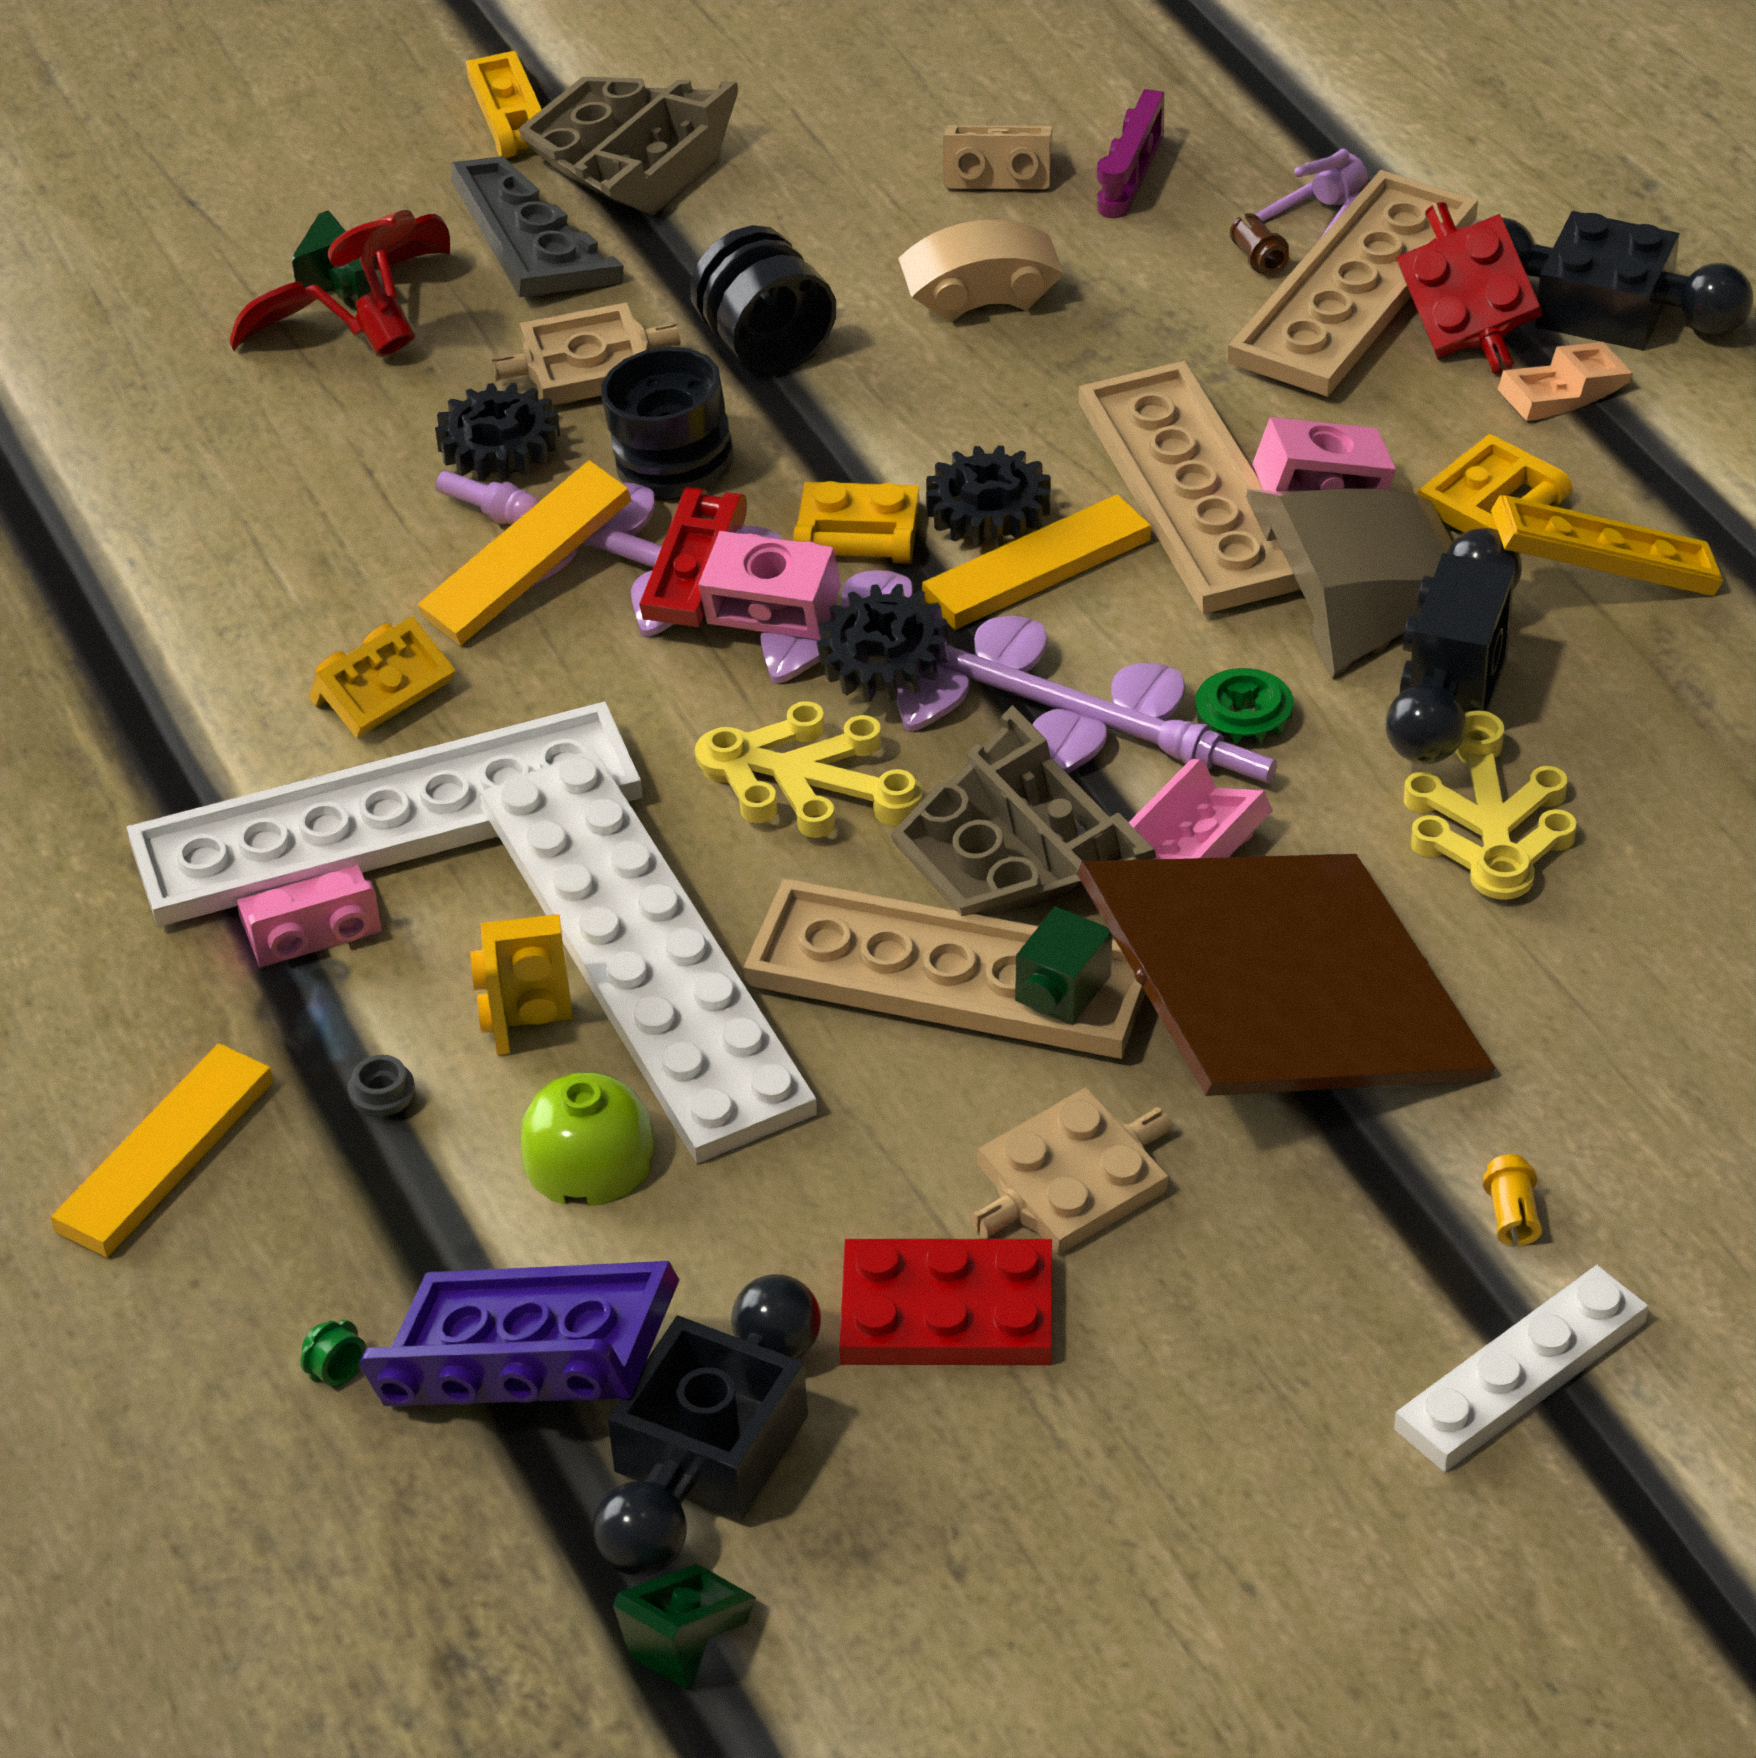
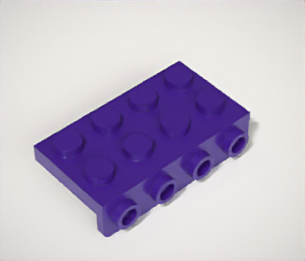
M670 1261L426 1272L392 1346L367 1348L363 1353L359 1366L384 1406L465 1405L470 1403L499 1402L528 1403L532 1401L562 1400L590 1401L595 1399L631 1398L680 1280Z

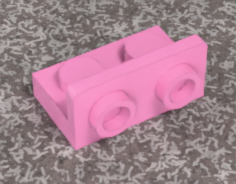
M359 865L236 900L241 922L259 968L382 932L374 887L371 881H365Z

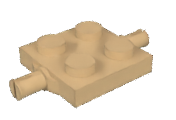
M625 302L519 323L523 353L491 358V367L495 382L528 375L537 384L541 399L550 398L552 405L570 404L578 400L602 396L601 385L608 372L618 363L644 350L680 346V334L676 322L644 329L641 324L633 319L628 303Z
M1084 1087L977 1148L976 1165L997 1187L1000 1199L977 1212L971 1213L970 1220L973 1228L977 1233L980 1232L981 1238L987 1239L990 1235L1017 1221L1037 1232L1043 1239H1052V1250L1058 1256L1167 1192L1169 1176L1144 1150V1146L1171 1132L1172 1125L1166 1113L1162 1115L1161 1108L1155 1107L1152 1111L1130 1124H1125L1113 1117L1096 1097Z

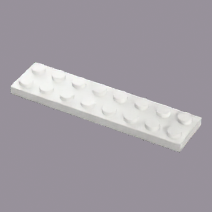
M604 701L126 826L156 926L161 927L236 907L237 899L355 865H359L363 873L498 837L481 808L479 791L593 748L628 802L643 798L641 779Z
M594 748L479 791L482 810L546 915L560 914L564 946L696 1164L817 1115L816 1097Z

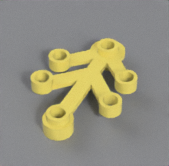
M810 701L798 702L792 705L787 711V720L750 732H744L732 727H720L705 733L695 745V759L698 766L710 780L731 785L739 799L740 814L745 820L752 823H763L771 820L776 815L777 799L775 788L769 783L757 781L752 771L774 776L797 815L799 831L803 835L812 838L823 837L831 833L835 827L833 803L825 797L816 796L810 786L873 801L875 817L881 823L898 827L923 800L920 783L908 771L894 769L883 773L879 778L827 765L854 755L868 756L880 749L881 726L879 721L871 716L859 715L850 718L844 725V734L785 753L770 751V749L795 740L811 742L823 735L825 730L823 709L820 705Z
M1469 711L1465 713V736L1455 753L1464 764L1469 766L1475 803L1442 785L1440 778L1429 772H1416L1406 778L1403 800L1405 806L1413 812L1430 813L1437 810L1482 836L1484 847L1450 830L1446 820L1434 815L1422 816L1413 822L1411 847L1414 852L1421 856L1438 857L1444 854L1471 870L1470 880L1472 885L1483 895L1494 899H1514L1527 893L1533 886L1535 876L1533 864L1549 850L1564 851L1571 848L1575 842L1577 821L1571 813L1561 809H1552L1541 814L1538 827L1517 844L1510 842L1509 833L1540 806L1556 807L1565 801L1568 777L1560 768L1554 766L1538 767L1530 774V781L1503 803L1495 758L1500 755L1503 747V722L1490 712Z

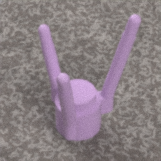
M1341 149L1330 157L1299 166L1294 170L1295 176L1303 177L1315 174L1313 181L1265 207L1255 215L1264 222L1315 194L1317 199L1324 204H1343L1323 233L1324 235L1368 183L1366 167L1358 157L1350 154L1346 149Z

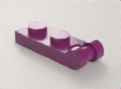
M1149 89L1143 90L1135 109L1128 108L1126 111L1121 138H1114L1110 145L1109 155L1097 162V180L1102 185V189L1097 193V211L1103 217L1119 218L1126 215L1135 199L1164 137L1165 92Z

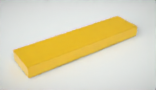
M588 460L419 602L418 607L422 617L459 646H462L632 501L628 488Z
M1116 494L922 582V591L925 592L928 604L939 603L942 618L946 619L957 630L1151 541V525Z
M1500 495L1491 509L1505 550L1709 596H1714L1723 583V578L1707 541L1507 495Z
M218 1043L50 1216L54 1232L108 1258L273 1083L270 1066Z

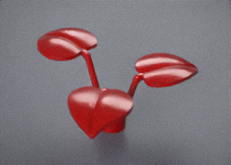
M401 210L346 231L331 244L328 249V258L335 267L343 266L360 258L372 292L364 295L356 302L355 306L358 312L355 317L318 285H310L305 288L302 282H293L255 298L242 309L232 329L230 346L235 351L243 341L257 331L297 313L317 299L349 326L354 336L364 332L376 356H387L399 351L415 338V333L398 302L390 266L426 254H450V234L447 225L437 214H426L415 218L411 211ZM376 270H380L384 289H382Z

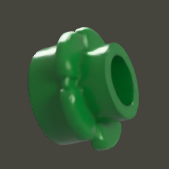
M331 1320L319 1324L309 1331L302 1344L300 1364L302 1370L305 1373H309V1378L312 1381L320 1382L322 1380L329 1386H341L355 1377L361 1369L359 1362L364 1351L367 1349L365 1342L358 1337L357 1327L348 1320H342L339 1323Z

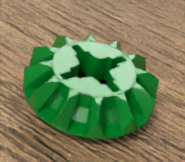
M1235 668L1216 673L1201 684L1195 696L1198 724L1210 725L1212 731L1223 736L1231 735L1236 745L1242 738L1248 737L1262 744L1267 733L1282 734L1286 720L1293 717V696L1289 687L1275 675L1258 669ZM1249 705H1251V706L1255 705V711H1254V712L1251 711L1250 709H1246V708H1247ZM1233 706L1243 710L1234 712Z

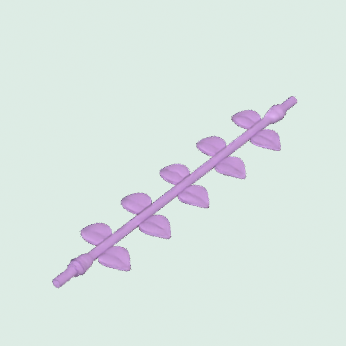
M446 470L440 473L436 481V490L439 493L481 507L483 514L490 516L492 521L499 524L512 525L540 501L525 490H520L510 482H504L503 484L491 482L489 485ZM622 483L628 488L632 501L583 543L654 567L662 546L633 536L640 532L653 516L655 510L654 492L638 484ZM742 526L741 529L736 531L739 534L751 533L762 537L781 539L777 532L759 526ZM577 548L530 588L566 567L575 557ZM874 570L857 573L850 577L843 585L841 591L842 607L847 608L850 605L848 593L854 591L863 599L870 596L871 585L878 584L882 594H890L896 584H903L904 595L910 597L913 594L911 580L906 576L891 571ZM652 571L638 577L631 588L634 614L640 633L644 637L656 635L673 625L672 623L643 620L639 603ZM1002 616L989 619L983 623L975 634V655L947 645L949 653L948 663H937L939 677L935 681L924 677L918 679L919 693L914 694L906 687L897 689V707L905 730L910 732L920 730L932 724L958 707L969 692L968 678L1055 708L1039 716L1034 721L1033 726L1047 740L1050 757L1067 774L1087 763L1104 747L1107 740L1106 727L1155 743L1165 753L1177 760H1182L1185 764L1191 759H1203L1208 769H1212L1217 765L1266 783H1270L1277 768V760L1224 742L1223 735L1212 731L1210 725L1193 724L1190 721L1185 722L1182 720H1168L1166 722L1165 720L1171 717L1179 708L1185 693L1183 675L1179 670L1159 663H1137L1124 667L1113 677L1111 685L1112 702L1026 673L1044 655L1047 646L1045 627L1040 622L1021 616ZM768 632L761 633L762 653L772 683L780 684L786 682L820 662L817 641L819 640Z

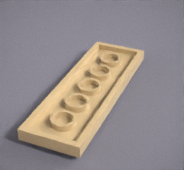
M1380 170L1228 345V363L1328 397L1410 299L1411 295L1396 257L1426 245L1436 238L1425 215L1426 209L1433 205L1439 221L1443 223L1436 203L1445 202L1448 205L1456 228L1469 227L1477 218L1478 200Z
M1185 361L1079 386V405L1148 523L1151 525L1202 615L1301 590L1278 540L1266 541L1246 498L1248 489L1263 490L1258 477Z
M783 878L743 966L744 984L746 986L1119 1059L1123 1058L1146 993L1142 985L1136 981L1135 973L1117 942L1112 940L1111 976L1072 1025L1050 1015L1036 1012L1030 1007L1015 1001L1016 954L1039 926L976 914L961 917L955 910Z

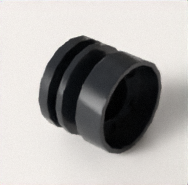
M750 225L729 232L714 242L698 261L691 279V302L698 315L705 323L709 324L711 330L716 335L722 338L725 346L742 365L758 374L776 375L803 364L813 357L826 342L836 320V298L829 284L811 265L804 261L802 255L792 247L791 243L782 234L771 227Z
M668 346L649 349L625 358L608 372L601 385L602 401L608 430L611 432L612 450L615 456L617 474L623 483H634L647 487L654 492V497L673 498L682 496L687 487L708 488L728 472L734 460L733 444L729 431L728 417L725 413L719 367L708 355L691 348Z

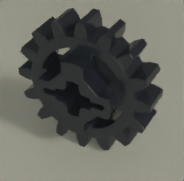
M494 383L488 384L486 390L478 393L471 388L465 390L467 400L450 399L447 401L449 412H439L437 415L438 427H435L438 452H442L443 463L446 466L456 464L458 475L461 476L470 473L472 470L477 471L478 481H485L490 473H498L502 481H508L510 473L517 471L525 476L531 474L530 463L546 465L549 462L547 452H555L559 448L558 437L560 436L558 412L553 411L552 400L550 398L539 400L538 390L535 388L527 390L523 394L518 393L517 383H511L505 391H497Z
M979 445L974 446L973 455L969 457L955 451L952 453V465L937 462L935 464V475L927 476L926 479L927 517H934V528L937 531L950 528L951 540L955 542L965 536H969L972 538L973 547H979L984 539H993L996 546L1001 547L1004 545L1005 536L1012 535L1014 538L1019 539L1026 536V527L1036 530L1043 527V516H1050L1051 477L1050 475L1043 474V466L1040 461L1026 464V452L1022 450L1009 456L1005 454L1004 446L998 445L994 449L993 454H985Z
M878 584L871 585L870 596L863 599L859 594L852 591L848 593L850 605L847 608L832 605L829 608L831 621L819 623L818 628L821 640L817 641L820 663L825 667L827 680L829 682L840 680L842 693L845 695H849L857 688H861L864 701L871 702L877 691H885L889 701H896L897 689L903 687L917 694L920 692L918 679L924 677L935 681L939 677L937 663H948L949 660L947 645L951 642L947 620L942 618L941 606L938 602L927 605L925 592L922 590L913 593L910 597H906L903 584H896L890 594H882Z

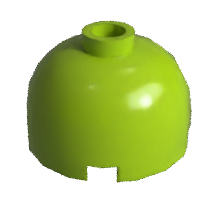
M579 1072L552 1080L536 1093L521 1120V1159L523 1171L532 1187L552 1201L566 1204V1195L574 1198L586 1197L588 1206L604 1205L627 1196L645 1181L651 1170L650 1159L655 1152L653 1127L648 1110L638 1094L614 1076L598 1072Z

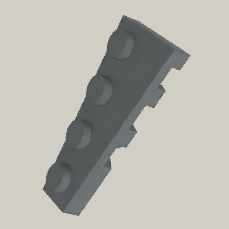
M503 156L452 162L451 181L519 297H543L556 292L622 284L624 265L614 256L604 258L597 252L598 242L586 231L576 233L567 224L568 215L556 204L551 206L542 202L539 199L540 190Z

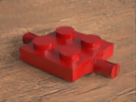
M1436 203L1443 223L1439 221L1433 205L1425 211V215L1436 238L1426 245L1397 256V263L1437 359L1464 348L1482 347L1491 372L1493 374H1500L1502 370L1495 353H1499L1505 370H1509L1514 365V361L1511 359L1503 338L1515 327L1541 317L1540 305L1501 214H1497L1469 227L1456 228L1447 203Z

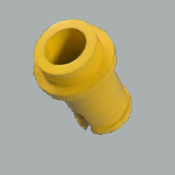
M1516 1154L1501 1155L1491 1160L1482 1179L1483 1189L1486 1194L1492 1196L1497 1223V1238L1501 1243L1511 1246L1513 1242L1512 1227L1515 1229L1517 1246L1531 1244L1542 1234V1226L1538 1219L1533 1189L1537 1185V1172L1534 1167L1528 1164L1524 1157Z

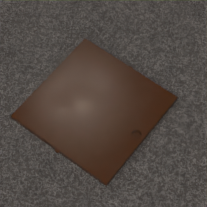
M1357 854L1081 862L1077 875L1135 973L1136 981L1142 985L1205 1096L1490 1080L1495 1069L1494 1065L1429 967L1427 959L1422 956Z

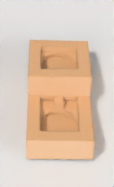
M1604 342L1557 346L1550 366L1503 370L1497 390L1526 421L1560 415L1598 401L1628 384L1633 373Z

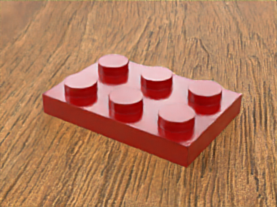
M845 1239L839 1341L840 1365H1052V1239Z

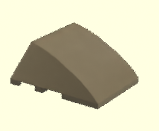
M581 77L518 129L520 138L570 178L609 200L654 216L716 163L737 98L738 85L737 82L721 81L718 90L692 89L690 80H676L668 88H645L644 80L641 78Z
M1385 489L1247 490L1246 498L1266 541L1278 540L1315 619L1310 634L1332 679L1345 673L1350 663L1372 651L1376 655L1387 649L1390 640L1404 633L1409 615H1420V611L1417 610V604L1423 577L1425 575L1434 577L1442 553H1447L1452 544L1432 501L1419 495Z
M1013 705L1000 718L1002 727L984 746L976 743L967 752L968 763L949 783H938L891 833L892 842L961 917L970 914L990 916L1014 911L1083 886L1077 875L1082 861L1149 860L1156 858L1155 849L1119 812L1109 817L1050 757L1047 740Z

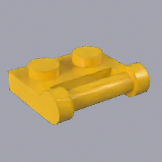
M1489 433L1418 489V495L1432 501L1441 521L1465 533L1475 528H1492L1497 530L1493 516L1489 511H1491L1500 495L1509 496L1523 484L1533 489L1521 499L1550 506H1558L1572 494L1573 487L1570 478L1561 469Z
M834 481L804 482L793 541H808L834 547L835 556L892 557L893 563L911 564L920 505L919 485L838 483Z

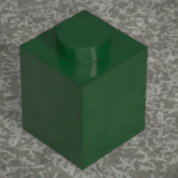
M1054 906L1016 954L1015 1001L1030 1007L1036 1012L1050 1015L1073 1025L1111 976L1113 935L1109 928Z

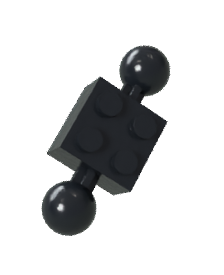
M1571 211L1554 247L1551 248L1535 244L1529 230L1520 222L1502 217L1526 275L1540 278L1538 303L1542 316L1536 318L1535 328L1644 351L1665 304L1682 308L1685 318L1695 329L1710 335H1722L1736 330L1747 320L1751 313L1754 300L1753 289L1746 275L1738 268L1726 263H1711L1698 268L1690 276L1675 274L1680 235L1678 232L1659 229L1650 224H1634L1610 219L1597 213Z
M1475 528L1457 537L1450 545L1447 553H1442L1434 577L1428 575L1423 577L1417 604V610L1420 611V615L1410 614L1403 637V651L1412 652L1411 661L1407 660L1400 683V694L1394 699L1388 709L1386 733L1395 751L1411 762L1433 764L1450 757L1459 748L1466 732L1465 713L1469 711L1488 712L1507 660L1513 590L1517 586L1522 572L1520 553L1505 550L1496 529Z
M770 1274L759 1277L747 1284L738 1294L732 1308L731 1326L734 1336L677 1315L648 1357L632 1397L620 1399L607 1418L614 1472L637 1480L622 1484L609 1492L600 1502L594 1516L593 1538L596 1548L602 1558L614 1569L627 1575L647 1576L667 1568L678 1557L686 1540L687 1521L681 1506L685 1499L739 1521L743 1520L808 1417L804 1362L797 1359L805 1355L817 1340L821 1328V1311L813 1292L798 1279L782 1274Z

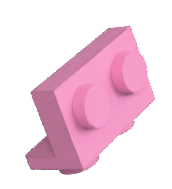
M1191 759L1129 821V824L1155 849L1156 858L1153 859L1230 857L1239 846L1251 839L1253 831L1273 810L1264 790L1216 788L1203 759Z

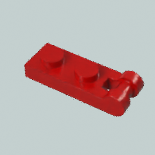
M685 488L639 603L643 620L700 627L705 612L698 584L719 531L736 533L737 529L742 528L747 513V499L744 494L726 492L723 497L708 496L705 489Z

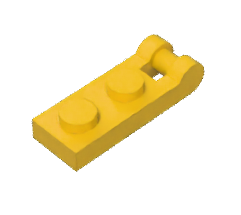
M516 51L467 60L468 80L495 140L499 157L503 156L505 159L516 157L517 151L531 148L520 138L518 128L542 109Z

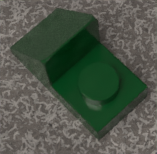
M329 210L319 213L292 257L295 282H302L305 288L310 285H318L326 293L334 290L341 300L347 298L358 312L355 306L356 302L364 295L372 292L360 258L340 267H335L331 264L328 258V249L335 239L346 231Z
M696 1563L618 1592L613 1607L631 1657L680 1687L689 1689L694 1683L709 1638L746 1624L756 1597Z

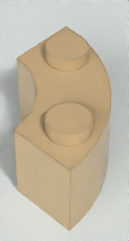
M1002 219L974 220L944 228L920 240L898 258L911 297L949 322H953L968 310L987 304H1010L1027 311L1064 275L1050 235L1030 225Z

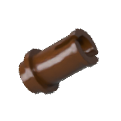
M1244 214L1245 219L1252 226L1251 228L1239 216L1231 225L1230 238L1234 244L1238 245L1248 255V263L1251 268L1261 274H1276L1280 272L1289 260V245L1286 239L1278 233H1271L1255 214Z

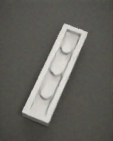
M1595 1265L1395 1412L1394 1430L1446 1473L1646 1324L1648 1305L1602 1268Z

